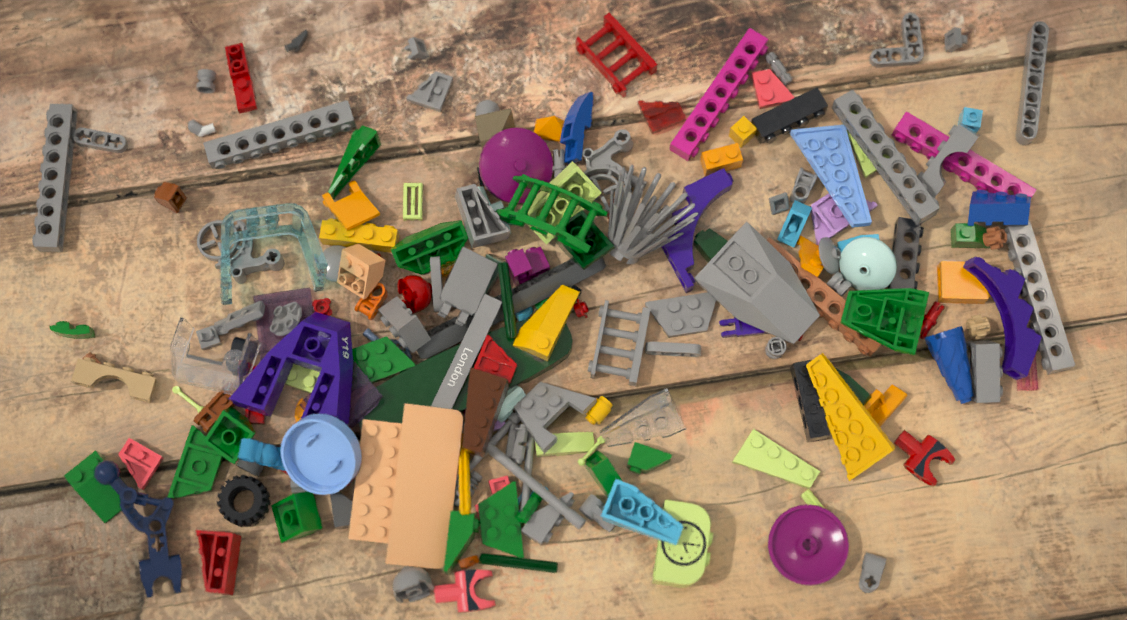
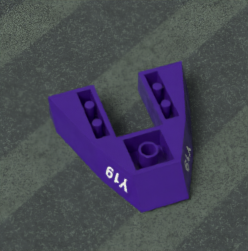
M314 312L300 322L265 355L229 398L238 407L271 417L292 366L296 364L320 372L301 419L312 414H326L341 420L348 426L353 373L350 322Z

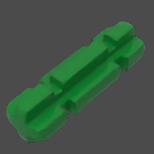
M535 492L532 493L523 507V511L518 515L521 523H528L539 506V502L543 500Z

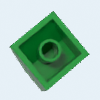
M311 492L293 493L271 505L281 543L305 537L323 529L316 500Z

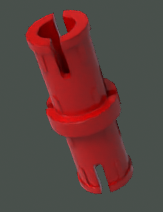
M935 301L928 313L924 315L920 339H925L932 326L934 327L937 324L936 320L945 309L943 305L938 307L940 305L939 302Z

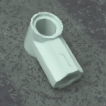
M515 386L507 391L497 419L500 423L504 422L511 415L514 406L526 395L520 386Z

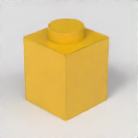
M743 116L730 128L728 136L742 148L755 136L757 128Z

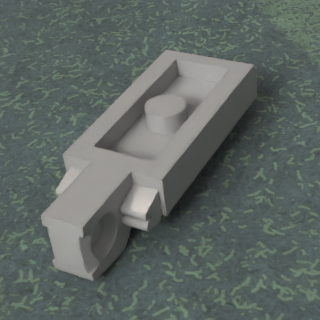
M258 301L228 314L227 318L215 322L214 328L219 335L228 333L230 329L242 327L249 321H257L263 316L265 305L263 301Z

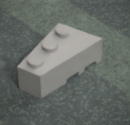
M475 184L456 189L455 199L472 249L509 238L511 231L503 224L497 212H494L488 200Z
M990 340L966 341L967 347L971 349V358L968 359L972 366L971 378L974 393L972 401L976 403L1000 402V397L1003 396V388L1000 385V378L1003 375L1002 366H1000L1002 347H1000L999 343Z

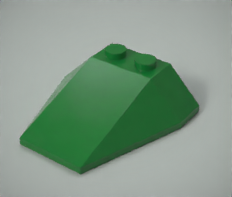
M912 288L849 291L841 324L894 351L915 355L929 292Z

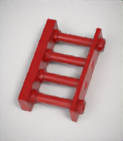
M610 12L604 16L603 28L585 42L579 36L576 38L575 48L580 55H584L612 85L613 91L617 95L620 94L623 98L627 93L626 86L640 74L648 72L652 76L657 72L658 64ZM607 33H612L615 36V41L595 55L589 47ZM619 46H624L627 49V54L607 68L601 60ZM631 59H636L640 66L619 81L613 73Z

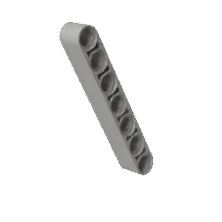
M1042 21L1035 22L1027 35L1016 128V141L1023 146L1029 145L1038 132L1049 34L1048 25ZM1027 98H1031L1033 102H1029ZM1025 115H1029L1032 120L1027 119ZM1023 132L1028 133L1030 137H1026Z

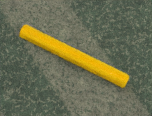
M462 433L459 452L460 514L469 515L471 513L469 453H466L462 448Z

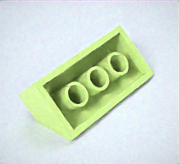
M573 161L550 182V184L572 192L591 203L602 193ZM540 191L527 214L533 218L539 216L550 193ZM557 196L546 218V223L552 226L558 225L570 201ZM577 205L571 217L584 210V208ZM535 232L546 245L554 238L550 233L545 236Z

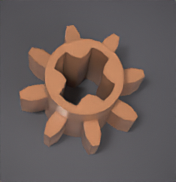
M999 226L987 228V233L983 234L985 246L990 247L991 250L1003 248V243L1007 242L1005 230L1000 229Z

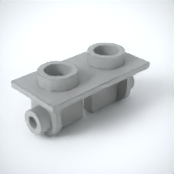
M510 423L505 455L520 466L525 459L526 446H523V444L527 441L529 431L524 424L516 425Z

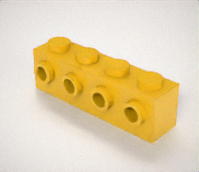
M333 218L322 220L319 235L322 245L350 247L360 244L371 251L392 253L390 249L399 243L400 237L398 229H395L394 226L385 225L384 227H377L373 223H365V225H359L347 231L339 220Z

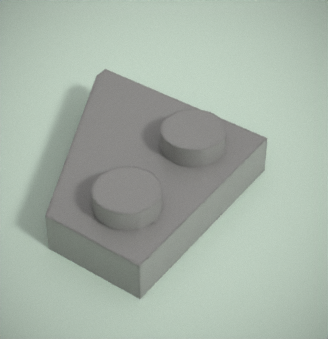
M435 71L427 81L420 84L418 89L412 95L409 94L406 99L408 102L441 112L453 82V77Z

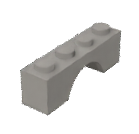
M962 123L958 126L954 124L948 133L950 135L948 141H942L937 148L940 151L936 157L932 156L926 164L928 169L925 173L921 171L917 176L921 182L925 183L929 194L934 198L946 183L941 172L944 158L954 152L967 153L980 136Z

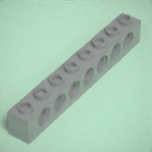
M851 90L835 99L832 106L833 111L915 224L918 226L934 217L940 209L938 201L929 194L925 183L918 179L916 171L907 164L905 156L896 149L894 141L885 134L883 126L876 122L872 111L863 104L861 96L856 94L854 90ZM851 111H856L858 114H853ZM861 125H866V126H868L869 128H868V129H864V128L861 127ZM872 140H878L879 143L876 144ZM883 154L889 155L890 158L883 157ZM893 169H898L901 173H896ZM904 184H910L912 188H907ZM915 199H921L923 203H918Z
M346 100L210 140L203 144L212 169H222L226 165L232 163L239 164L249 158H259L269 152L276 153L286 147L293 148L300 143L313 142L323 136L330 137L340 131H350L356 127L349 102ZM333 118L339 119L336 123L330 122ZM316 123H320V124H321L320 127H318V128H313V125H314V124H316ZM297 129H303L301 133H295ZM279 134H285L283 138L277 139ZM267 139L264 144H259L260 140ZM243 145H249L248 148L244 150L241 149ZM225 150H231L229 154L223 155Z
M50 104L49 110L46 113L48 121L47 128L44 130L46 143L42 148L44 161L40 166L42 179L38 184L40 197L36 202L38 215L34 220L36 233L32 238L34 247L40 252H63L74 150L73 132L76 130L78 112L72 104ZM63 122L62 126L57 127L59 123ZM61 140L58 145H55L56 141ZM60 157L57 162L53 163L55 158ZM54 175H58L55 180H51ZM56 192L53 198H49L52 193ZM54 210L51 216H47L49 211ZM52 228L51 232L45 235L46 230Z
M1028 221V225H1008L1005 228L1007 234L1006 243L1009 249L1008 257L1013 262V270L1026 278L1020 295L1024 297L1027 304L1034 307L1030 316V328L1042 336L1037 349L1041 352L1042 367L1046 370L1047 375L1070 370L1075 366V362L1031 222ZM1016 241H1021L1024 247L1018 246ZM1022 258L1027 259L1029 265H1025L1022 262ZM1028 276L1032 277L1035 283H1031L1028 280ZM1033 294L1038 295L1040 297V301H1036L1033 297ZM1039 312L1044 313L1046 319H1042L1039 316ZM1045 330L1051 333L1052 338L1045 335ZM1051 348L1057 351V356L1051 354Z

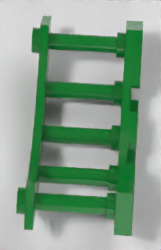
M527 175L514 176L513 180L519 183V186L508 207L496 210L500 220L508 225L524 227L525 224L531 226L530 229L545 236L550 233L558 237V242L578 253H588L591 246L585 243V237L595 217L607 215L608 212L602 209L603 206L597 202L591 203L563 188L530 178ZM525 189H531L521 210L515 212L514 210ZM539 190L550 193L540 215L536 216V218L529 216L527 213ZM557 196L570 201L559 224L552 226L546 223V218ZM579 205L590 212L579 234L574 237L567 233L565 228L576 206Z

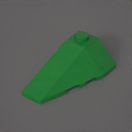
M362 125L352 133L328 191L333 200L382 145L378 132L375 129Z

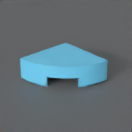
M532 306L515 314L519 322L530 317L533 312Z

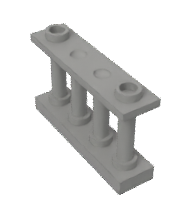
M605 300L604 306L600 305L598 316L602 317L594 360L589 361L588 372H591V378L593 379L595 378L596 371L623 376L629 379L630 386L636 387L651 308L643 307L642 313L638 312V314L608 309L609 301ZM606 316L636 321V324H640L639 331L629 332L604 327ZM604 334L633 340V342H636L635 350L631 349L629 351L601 345L602 336ZM599 353L629 358L630 361H633L632 368L623 369L597 364Z

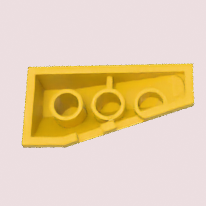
M561 285L520 328L513 346L548 361L580 292Z

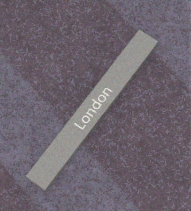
M484 294L431 407L452 409L470 372V368L501 307L502 301Z

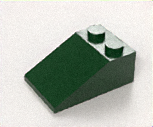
M583 210L571 217L565 228L566 232L574 237L579 234L587 218ZM594 222L585 237V243L591 246L588 253H578L558 242V237L554 236L558 246L583 270L615 248Z

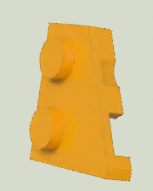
M800 236L797 244L800 245L798 253L801 258V268L818 277L824 268L819 255V246Z

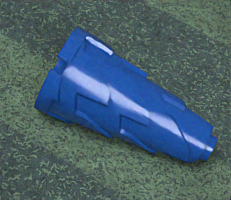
M960 326L925 337L931 355L936 361L956 401H960L961 404L972 401L971 397L974 396L970 373L971 368L963 327Z

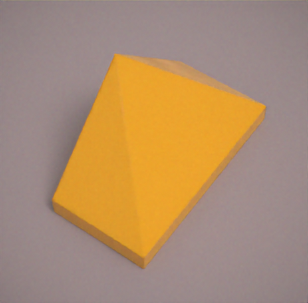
M556 116L536 119L534 133L543 140L560 142L564 120Z

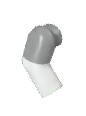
M196 120L188 122L189 131L198 137L216 132L213 123L203 126Z

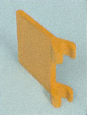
M355 180L348 183L351 195L334 202L329 193L322 195L324 206L330 209L347 231L380 216V212L361 191Z

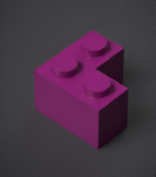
M541 246L538 248L531 247L525 252L523 248L520 250L513 249L505 256L509 266V274L515 286L550 270V265Z

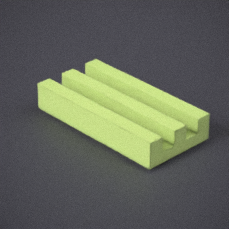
M404 183L403 221H422L423 184ZM408 187H411V215H407ZM415 187H418V215H415Z

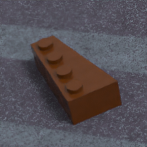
M470 368L462 448L466 453L484 458L510 384L508 379L474 368Z

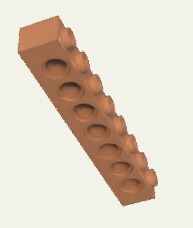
M769 237L767 241L790 262L799 280L808 285V289L805 290L820 314L819 318L823 317L828 321V325L832 329L838 330L843 334V338L849 343L853 342L858 346L857 349L863 355L871 357L881 344L868 337L867 339H862L859 336V332L841 324L846 300L821 279L801 268V264L797 259ZM814 295H820L823 301H816ZM829 307L836 308L838 314H832L829 311Z

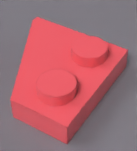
M770 69L752 72L751 77L759 109L778 106L795 98Z
M128 438L118 454L138 484L137 486L142 490L145 489L164 458L131 438Z

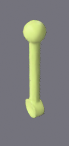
M173 387V393L183 397L197 409L198 413L204 408L181 392L180 387Z
M604 436L598 437L596 444L583 458L578 460L580 466L585 465L586 459L600 444L605 443Z

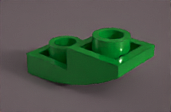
M67 321L56 322V325L50 326L52 332L62 337L72 339L95 338L94 330L88 325H78L74 328Z

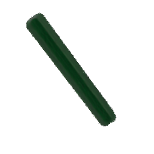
M507 262L498 263L506 337L511 339L517 337L509 266Z
M484 553L480 554L479 563L485 565L557 573L558 563Z

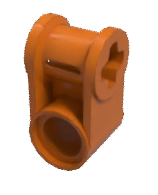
M378 282L366 299L360 298L354 310L368 316L370 321L373 320L379 312L378 309H380L388 296L384 285ZM376 289H382L380 296H373Z

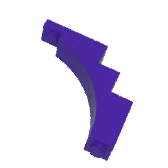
M724 168L684 187L683 193H687L685 199L689 205L695 203V207L674 223V225L676 226L693 213L697 212L698 215L693 218L695 219L693 222L668 237V239L678 233H684L683 235L661 247L685 293L692 291L693 283H695L692 274L687 272L694 267L692 244L696 226L706 209L716 199L730 191L733 185L731 174L729 172L726 173ZM688 206L673 212L672 217L678 215Z

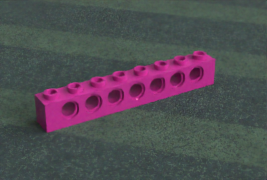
M751 28L748 29L670 143V151L686 161H689L691 157L695 158L700 150L698 147L700 143L706 142L710 135L708 133L711 127L715 128L720 120L718 118L719 115L727 111L730 105L728 102L731 98L735 99L739 92L738 87L740 84L744 85L749 78V71L754 70L758 65L759 61L757 59L759 56L765 55L768 50V46H766L768 38ZM751 50L754 54H748L746 51ZM741 64L744 68H737L736 65ZM726 79H733L735 82L729 83ZM722 93L725 97L720 98L716 94ZM712 107L715 111L709 112L706 108ZM703 122L705 126L699 127L696 123ZM692 136L695 138V141L690 142L686 138Z
M907 111L891 134L896 141L905 143L910 146L911 150L923 154L928 160L932 156L936 157L940 152L937 150L943 140L947 142L950 138ZM910 132H915L918 137H913ZM926 142H931L933 147L928 146ZM969 150L967 153H951L942 162L944 170L958 175L962 181L971 183L977 190H986L988 193L1006 192L1007 194V190H1011L1015 195L1022 193L1031 198L1037 190L972 150ZM958 161H963L966 166H961ZM975 171L981 172L982 176L976 175ZM991 180L996 181L998 183V186H994L991 183Z

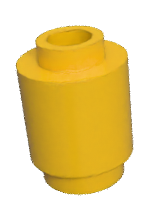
M600 396L599 399L596 398L597 403L586 413L585 419L592 425H600L611 412L613 405L603 396Z

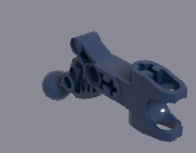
M110 460L101 461L94 469L96 481L102 485H110L120 496V509L126 519L138 532L144 533L147 536L149 559L139 560L140 579L145 589L146 598L153 597V582L159 577H167L171 580L174 593H181L182 566L180 554H168L165 525L173 507V500L167 497L161 500L148 497V494L136 492L135 489L128 487L119 477L120 468L115 462ZM134 504L141 506L149 504L158 507L152 515L144 517L135 509ZM153 521H157L161 525V529L157 532L152 531L149 527ZM162 534L163 537H158L159 544H163V547L160 548V551H157L156 548H152V545H155L156 542L155 537L151 539L150 535L157 536Z

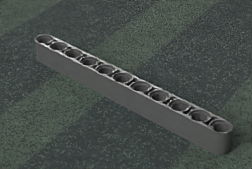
M603 257L585 270L570 259L512 288L514 314L552 296L561 285L570 287L606 268ZM501 294L494 297L495 299L502 301ZM501 304L491 326L504 320L503 304ZM469 315L462 327L455 324L458 317L456 316L426 331L431 340L416 350L419 357L427 359L461 342L474 315Z

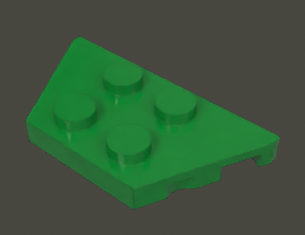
M387 336L352 349L353 373L351 391L402 373L416 364Z
M191 425L167 498L176 499L212 492L223 456L203 442L206 436L193 425Z
M512 481L487 499L478 503L481 541L483 545L519 558H524L521 525L518 519L519 507L516 481Z

